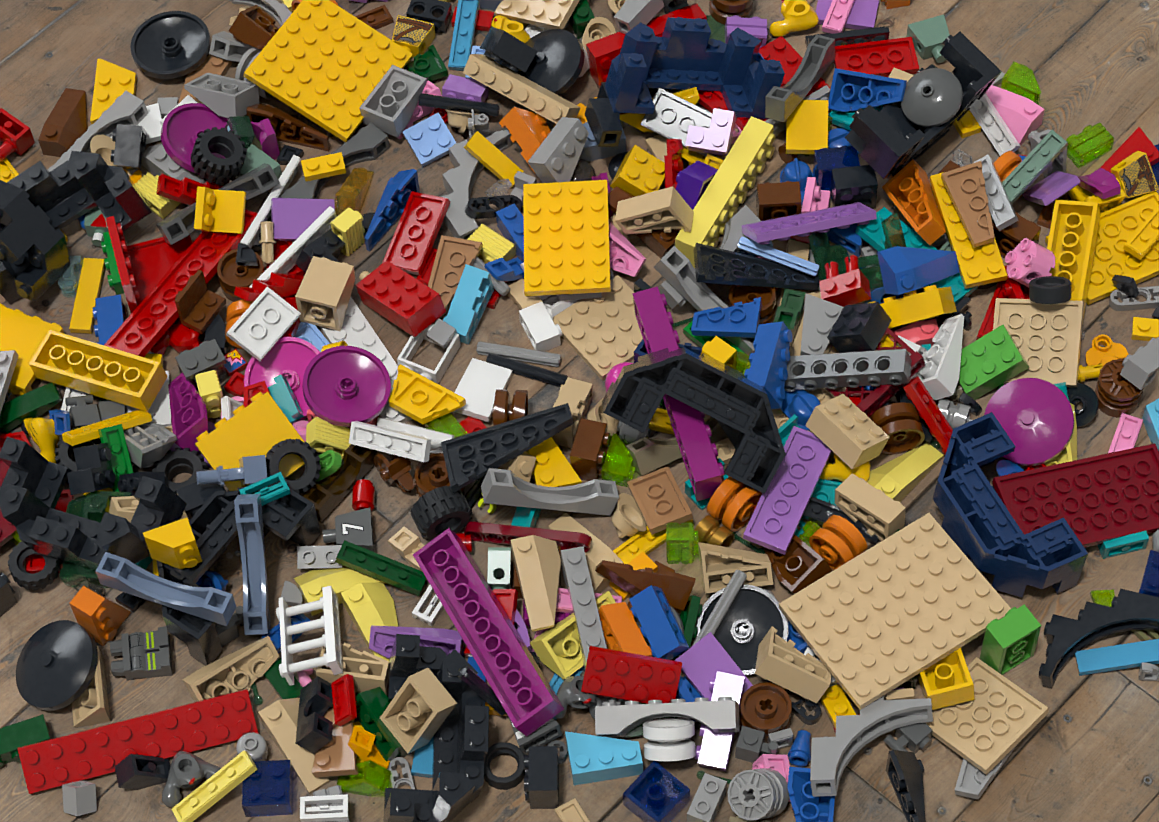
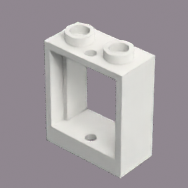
M431 324L416 337L411 336L397 358L398 366L401 364L438 384L461 344L460 336L456 333L445 347L447 350L434 371L411 362L423 339L436 344L426 336L434 325Z

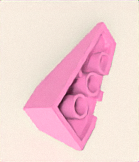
M991 85L986 92V95L1020 146L1028 139V135L1042 124L1045 109L1030 99Z
M609 222L610 268L636 277L646 258Z

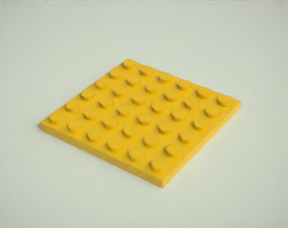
M302 0L245 70L243 77L339 139L347 142L364 119L359 109L392 65L404 69L413 54L330 0Z

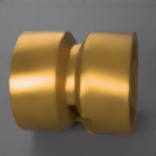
M710 515L705 516L698 523L692 534V538L697 542L729 547L735 537L732 531L725 526L720 527L719 522Z

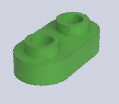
M327 450L319 455L321 470L316 482L321 481L340 469L342 465L340 453Z

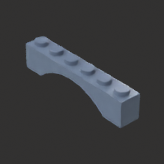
M261 494L237 495L234 505L242 560L245 635L268 634L271 622Z
M105 552L95 571L102 585L224 626L228 625L236 609V603L231 593L213 587H192L172 582L142 569L128 559Z

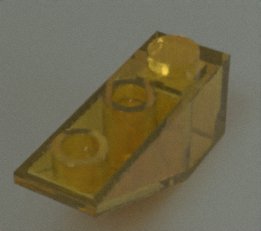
M354 168L335 195V211L337 216L348 207L353 211L361 212L374 175L373 171H368L365 168Z

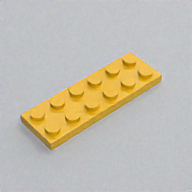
M942 173L931 175L929 180L952 251H956L959 271L965 289L1007 280L1008 275L995 238L994 242L973 248L941 179Z

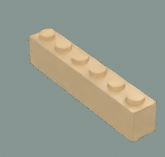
M470 54L463 71L467 76L556 124L562 117L576 118L581 108L483 54Z

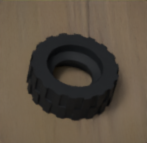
M22 541L12 549L13 551L8 556L9 571L15 583L17 582L18 586L24 587L27 590L46 588L47 585L53 583V580L58 577V572H60V559L35 552ZM31 555L42 556L45 559L44 568L34 574L26 572L23 568V563L27 557Z

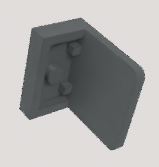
M215 339L204 341L198 347L185 350L175 357L180 374L183 373L186 381L194 379L197 374L211 371L227 363Z

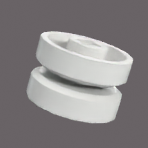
M665 718L643 723V736L650 740L644 744L645 759L653 761H679L696 756L695 742L689 739L695 735L694 721L682 718Z

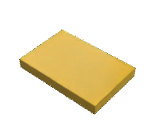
M802 100L787 118L786 154L828 155V100Z

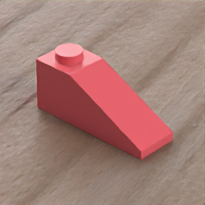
M936 319L914 322L893 332L897 336L899 335L920 346L931 344L932 347L934 344L932 339L939 328Z

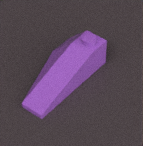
M371 626L369 649L387 658H390L396 634L420 635V646L440 647L447 655L456 649L462 657L464 656L465 642L456 630Z

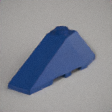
M835 68L828 100V109L850 112L860 108L865 109L869 105L876 107L902 102L907 81Z
M417 170L399 171L387 182L365 235L366 250L369 252L400 219L411 192L420 193Z
M900 246L877 251L885 294H904L960 272L956 251Z
M789 766L787 791L796 822H833L835 796L813 797L810 781L811 769Z

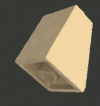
M313 256L295 296L297 309L301 313L299 317L301 322L337 331L341 330L355 282L354 266L345 262L340 263L324 257Z

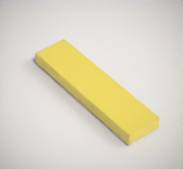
M243 750L175 805L172 811L177 821L193 822L255 772L257 767L249 753Z

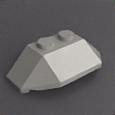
M162 143L150 146L142 153L141 165L155 176L165 174L180 181L187 177L202 184L207 181L206 178H200V174L186 170L175 163L166 153Z
M148 422L123 430L130 460L140 468L151 467L155 462L161 460L177 440L175 434L162 425Z

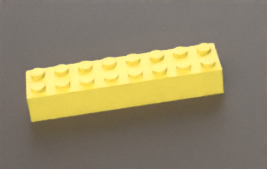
M751 116L693 209L694 215L691 232H684V229H681L675 238V247L690 260L694 268L695 244L700 243L717 247L718 238L721 234L724 235L725 224L737 213L739 204L744 203L748 189L753 188L758 173L761 174L763 172L767 158L770 159L775 150V147H773L775 135L773 134L774 125Z

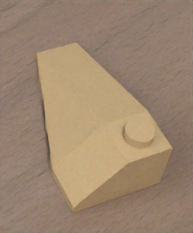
M567 513L563 514L549 525V529L580 532L591 536L592 544L589 552H585L593 591L594 593H601L609 586L611 581L595 571L596 566L602 560L623 563V561L606 544Z
M535 535L512 539V556L531 631L552 628L555 624L561 559L556 541Z
M267 636L200 668L182 680L195 702L247 688L249 692L252 684L259 677L263 676L277 660L279 654L270 637Z
M300 698L277 700L258 712L261 723L308 793L311 794L329 783V777L315 778L312 774V768L316 753L313 754L295 744Z

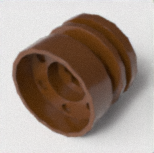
M1124 359L1112 360L1106 363L1100 370L1095 388L1100 411L1116 418H1120L1122 413L1127 415L1134 413L1139 407L1143 389L1140 390L1120 375L1124 367L1122 365Z

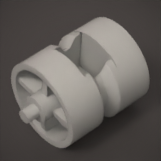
M940 399L938 408L952 429L972 421L969 416L971 406L961 403L954 405L951 400Z

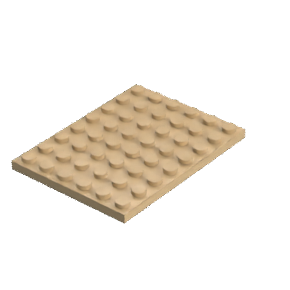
M927 513L779 603V609L859 710L985 633L988 623L994 619L999 620L1003 618L1011 609L930 513Z

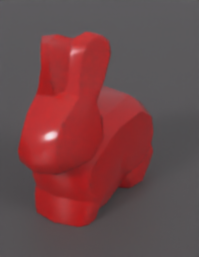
M179 319L176 324L172 325L150 351L154 354L164 355L166 348L172 346L180 354L185 350L198 347L202 341L198 338L200 335L198 332L181 324Z

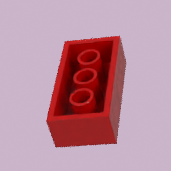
M387 260L355 285L363 304L413 337H416L446 313L439 293Z

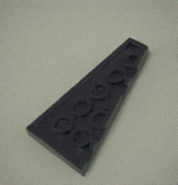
M696 243L694 247L696 282L804 290H817L820 284L818 273L813 277L773 261Z
M566 403L441 442L452 492L454 493L486 475L489 468L496 469L573 425L574 421L569 404Z

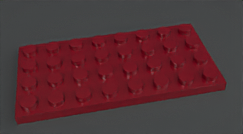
M1155 443L994 477L992 480L996 493L1024 535L1063 517L1084 548L1103 544L1105 541L1142 531H1146L1148 534L1159 530V451Z

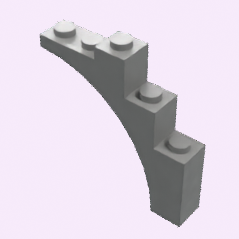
M626 0L614 16L619 32L626 34L640 22L647 25L664 7L663 0Z
M507 128L496 131L491 136L486 137L501 152L512 146L511 133ZM467 139L449 148L450 161L455 168L449 169L446 173L442 174L444 187L449 193L442 197L450 200V205L443 221L454 237L466 240L478 229V225L475 219L467 216L465 207L471 197L473 185L479 173L485 167L463 148L468 142Z
M884 696L861 709L860 715L836 716V737L812 738L810 781L813 797L837 796L839 781L847 764L860 749L878 736L907 725L933 722L931 698L885 700Z

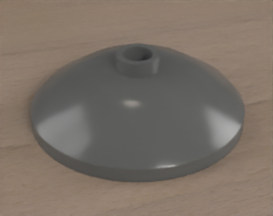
M925 69L915 74L906 83L903 101L901 102L902 110L906 117L918 126L936 127L953 118L958 112L963 100L962 86L957 77L945 69ZM929 89L931 90L930 93L925 94V92H926L927 90H929Z

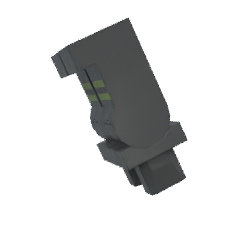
M167 626L158 627L157 631L145 633L121 634L122 639L110 642L111 656L123 655V660L111 661L113 676H126L127 681L134 680V678L173 676L170 635Z

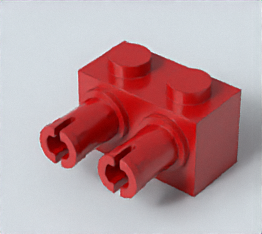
M0 108V142L3 143L0 146L1 163L12 152H16L21 156L35 141L31 129L27 125Z
M851 255L850 261L848 256L844 259L846 273L839 275V265L837 262H830V266L829 263L825 264L826 279L819 281L821 299L842 307L871 299L869 280L859 269L857 256Z

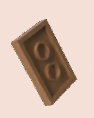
M668 466L627 482L628 488L651 535L693 519L692 512Z

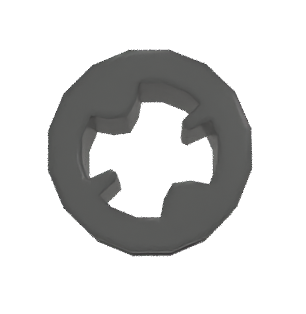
M558 740L549 743L548 746H557L560 750V756H558L559 764L566 761L568 752L565 743Z

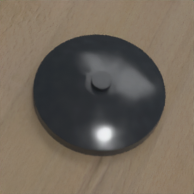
M184 11L163 12L147 19L135 31L130 45L131 55L136 66L148 76L158 79L178 78L193 72L206 60L210 51L211 37L206 24L196 15Z
M551 29L533 36L525 43L535 49L537 53L527 71H518L517 73L558 96L565 93L575 83L584 65V49L580 41L566 30Z
M743 584L713 636L746 677L756 675L755 669L759 644L772 626L778 630L776 634L787 642L789 634L788 621L779 609L778 600L772 594L757 586ZM725 588L714 593L703 605L696 623L697 637Z
M69 620L51 622L36 631L23 647L16 666V684L22 698L32 706L46 711L62 709L76 701L91 683L97 667L98 650L92 634L85 627Z

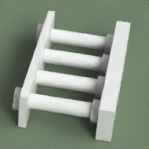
M378 417L377 426L359 421L351 422L349 444L421 462H428L430 453H443L441 442L453 439L455 435Z
M332 586L322 587L323 597H320V600L288 607L284 598H279V607L276 608L277 618L280 621L282 664H279V671L281 677H285L289 685H294L295 672L324 665L330 667L334 675L343 673L338 597ZM319 609L324 611L321 619L291 626V616ZM319 628L325 629V634L321 638L292 644V635ZM323 646L326 648V653L322 657L293 663L294 653Z

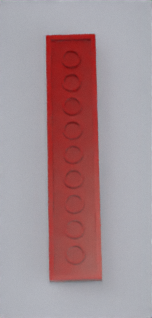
M245 210L242 234L203 231L104 346L145 357L179 317L175 304L178 292L185 288L189 278L195 275L198 270L203 271L207 284L217 273L219 260L224 254L238 248V243L241 242L258 213Z
M247 688L18 747L17 749L28 793L31 794L62 786L63 784L115 772V766L129 754L166 759L175 756L179 751L193 752L239 740L242 735L254 732L259 734Z

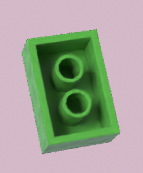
M1004 325L999 326L964 347L961 351L959 382L965 393L974 400L1030 368L1010 332Z
M1025 604L1019 608L1014 607L1010 609L1003 618L999 620L994 619L986 626L980 659L1001 675L1034 656L1042 625Z

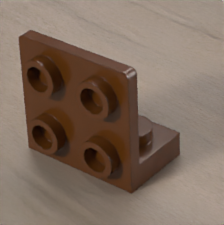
M201 270L192 275L185 288L176 295L175 304L181 324L203 335L226 304L224 297L207 289L205 277Z

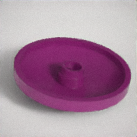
M188 103L174 108L166 116L161 128V142L166 153L175 163L191 172H194L195 168L191 166V153L195 141L201 132L204 133L206 129L212 130V127H217V129L222 127L228 131L227 127L229 126L235 136L239 135L241 137L240 141H243V137L235 121L218 116L202 103ZM211 153L215 157L225 159L221 154Z
M336 346L322 351L308 364L303 376V396L310 410L320 419L333 425L351 427V422L368 423L384 410L390 396L391 381L384 364L371 352L354 346Z
M1021 378L1005 384L991 397L984 413L986 415L992 412L1016 446L1014 452L1002 456V458L1021 466L1041 465L1056 458L1068 445L1074 430V415L1065 394L1054 384L1038 378Z

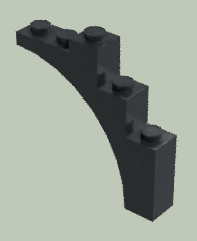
M601 82L597 98H589L585 117L598 147H615L619 145L623 131L620 123V113L613 112L605 89L606 82ZM648 88L650 95L656 94L659 88ZM663 89L667 92H671V89Z
M1120 588L1118 597L1114 596L1111 607L1087 601L1084 609L1079 611L1078 620L1053 614L1051 621L1047 622L1044 628V635L1047 637L1048 646L1046 649V662L1042 663L1039 669V676L1042 678L1043 686L1052 688L1058 674L1075 653L1098 639L1130 630L1159 631V597Z

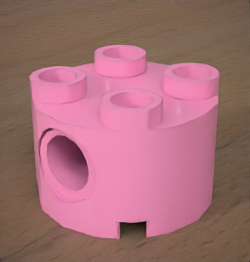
M1024 238L1013 251H1009L1005 256L1007 274L1009 278L1029 288L1031 280L1052 275L1049 271L1051 267H1055V255L1052 251Z

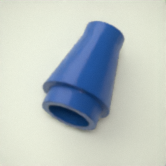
M800 730L797 732V736L788 752L789 762L798 767L806 766L811 760V734L808 731Z

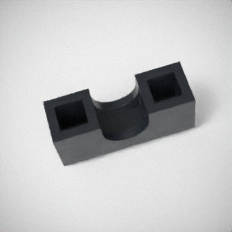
M319 676L300 689L295 744L313 754L332 741L333 722L324 717L326 711L333 706L331 683Z

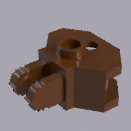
M380 453L377 454L373 461L381 478L385 482L388 481L390 485L395 482L403 493H410L415 486V482L409 473L412 469L409 458L389 454L392 460L389 463L386 457Z

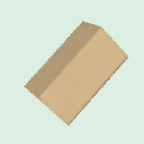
M98 646V661L93 679L85 692L72 703L74 727L110 722L105 664Z

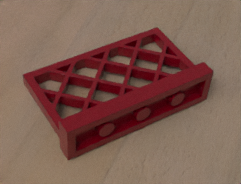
M886 329L875 351L906 349L912 360L911 380L926 366L923 356L910 348L892 330ZM889 335L894 340V347H882V341ZM906 383L901 385H879L873 391H865V386H861V391H849V387H846L845 392L825 389L834 397L841 394L848 398L849 396H861V402L857 407L870 418Z

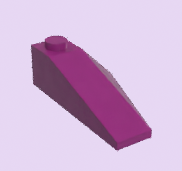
M181 373L168 384L172 431L177 437L176 445L183 449L190 448V452L193 450L198 452L199 449L195 447V443L198 442L196 437L206 430L208 431L206 404L190 380L186 381L183 373Z

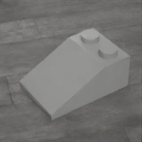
M392 65L359 108L361 116L364 117L363 123L366 125L373 123L381 131L398 137L412 117L419 101V95L423 92L427 83V78Z
M206 73L184 85V89L218 116L226 117L230 121L239 120L240 117L247 114V107L259 104V86L251 82Z

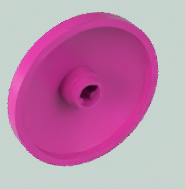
M281 337L261 361H258L253 356L251 357L245 371L244 387L265 380L268 388L275 384L273 378L283 375L288 380L305 416L297 421L307 418L306 413L310 408L303 396V376L310 361L321 352L314 345L303 339Z

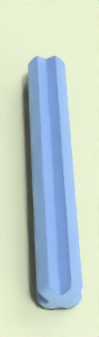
M741 237L737 245L738 249L813 277L817 275L819 270L818 264L767 245L758 244L745 237Z

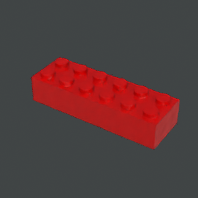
M694 3L654 18L646 26L653 29L655 36L662 37L668 17L701 18L707 20V16L698 4ZM617 32L586 44L590 75L599 88L601 82H606L612 60L620 54L625 37L624 33Z

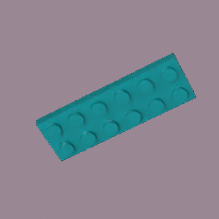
M885 207L876 212L877 219L869 220L868 224L857 226L855 231L856 234L877 251L894 246L937 250ZM960 272L925 286L936 285L937 288L951 287L955 306L965 296H969L978 288L976 286L965 289Z

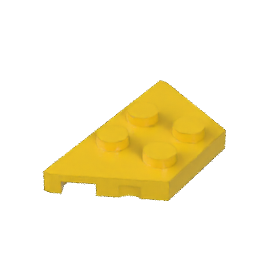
M97 59L90 118L91 125L125 91L135 96L137 83L135 72L103 59Z
M401 364L398 366L397 379L394 380L393 391L390 393L388 400L389 406L424 425L466 405V400L462 396Z

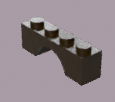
M351 444L344 451L340 469L327 481L321 484L315 483L303 496L314 503L318 521L322 523L353 489L355 483L361 480L375 465L373 459L377 455L376 450Z

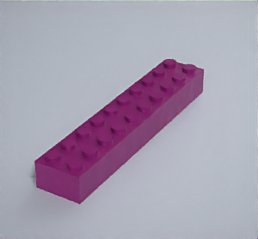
M658 286L632 293L635 317L647 353L668 348L669 352L680 349L678 344L680 343L677 330L673 329L672 324L674 323L671 312H667V301L664 293L660 294ZM664 394L663 401L696 500L701 501L711 498L724 481L723 476L725 474L722 463H718L716 445L711 442L710 427L704 421L705 413Z
M448 528L413 554L415 560L515 728L525 736H528L563 711L564 707L461 538Z

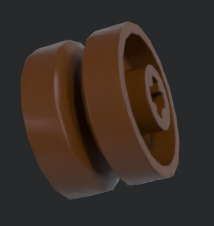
M753 0L709 1L710 15L717 22L724 25L726 24L727 17L737 15L741 18H749L752 14Z
M238 249L229 251L219 260L217 266L218 277L222 292L229 300L233 302L243 300L234 295L235 287H250L253 284V280H257L265 272L263 261L256 252L258 266L237 265L236 256Z
M732 285L729 290V307L734 306V303L742 302V304L753 302L755 298L761 297L762 306L759 324L773 323L776 315V291L774 287Z
M496 389L493 404V426L528 415L527 390H516L511 404L508 390Z
M893 403L878 409L871 416V420L890 437L882 450L884 454L908 452L918 447L924 441L925 435L917 408L911 403Z
M443 453L429 455L428 462L420 461L415 469V484L419 498L438 487L450 486ZM463 487L460 490L463 494H465V487Z
M758 683L751 686L744 692L740 701L741 727L745 726L765 732L764 743H768V734L788 729L791 723L792 712L791 699L788 693L773 683Z

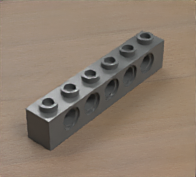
M906 349L790 356V360L787 362L788 378L785 380L784 389L785 391L792 392L803 389L857 388L858 386L877 387L886 384L901 385L903 383H910L912 360Z

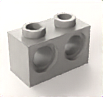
M707 773L704 774L687 812V822H714L727 793V781Z

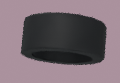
M1058 276L1035 278L1029 283V299L1039 304L1065 303L1071 299V281Z
M500 742L490 746L484 760V780L490 786L500 790H508L520 784L525 777L523 752L518 746L508 742ZM500 755H510L517 761V770L511 776L497 777L490 770L491 761Z

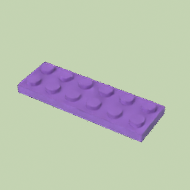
M857 202L741 225L742 234L763 245L769 244L770 240L774 239L782 241L788 240L790 236L794 235L808 236L810 232L814 231L820 233L828 232L830 228L834 227L839 229L848 228L850 224L854 223L864 225L868 224L869 220L877 219L875 210Z
M793 426L784 446L786 455L765 494L762 493L743 534V539L784 555L832 453V450L814 433Z

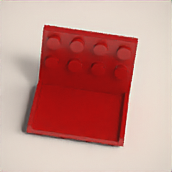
M114 216L106 218L122 287L130 312L132 313L191 246L192 240L191 236L188 235L170 245L161 237L127 246L121 224H116Z

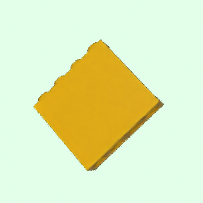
M0 303V351L15 350L19 355L7 392L21 396L32 391L31 385L36 376L29 362L49 329L65 333L63 328L57 323L45 322L37 316L26 315L18 309L12 310Z
M259 392L250 399L252 403L246 408L242 404L232 412L234 414L232 418L226 420L224 417L214 425L216 429L211 433H208L206 430L196 437L198 442L195 443V447L199 449L213 470H216L218 466H223V469L240 468L239 459L242 457L265 455L266 458L267 452L280 441L300 439L304 442V440L268 392L264 395L262 392ZM287 454L279 462V472L286 478L305 463L300 456ZM241 480L224 482L229 491H236L237 488L247 487L241 486Z

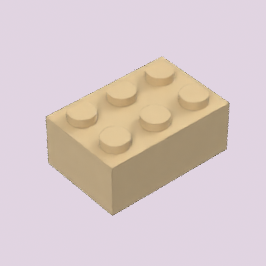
M844 394L816 406L805 425L851 469L879 456L890 438Z
M426 668L407 678L380 719L404 750L410 753L429 743L457 702L432 671Z

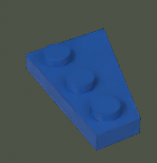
M761 297L755 298L753 302L734 303L732 307L723 309L716 307L694 312L691 328L692 335L755 338L761 313Z

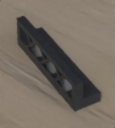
M884 26L817 35L835 39V46L889 40L890 31L889 27L885 28ZM816 35L805 36L806 48Z

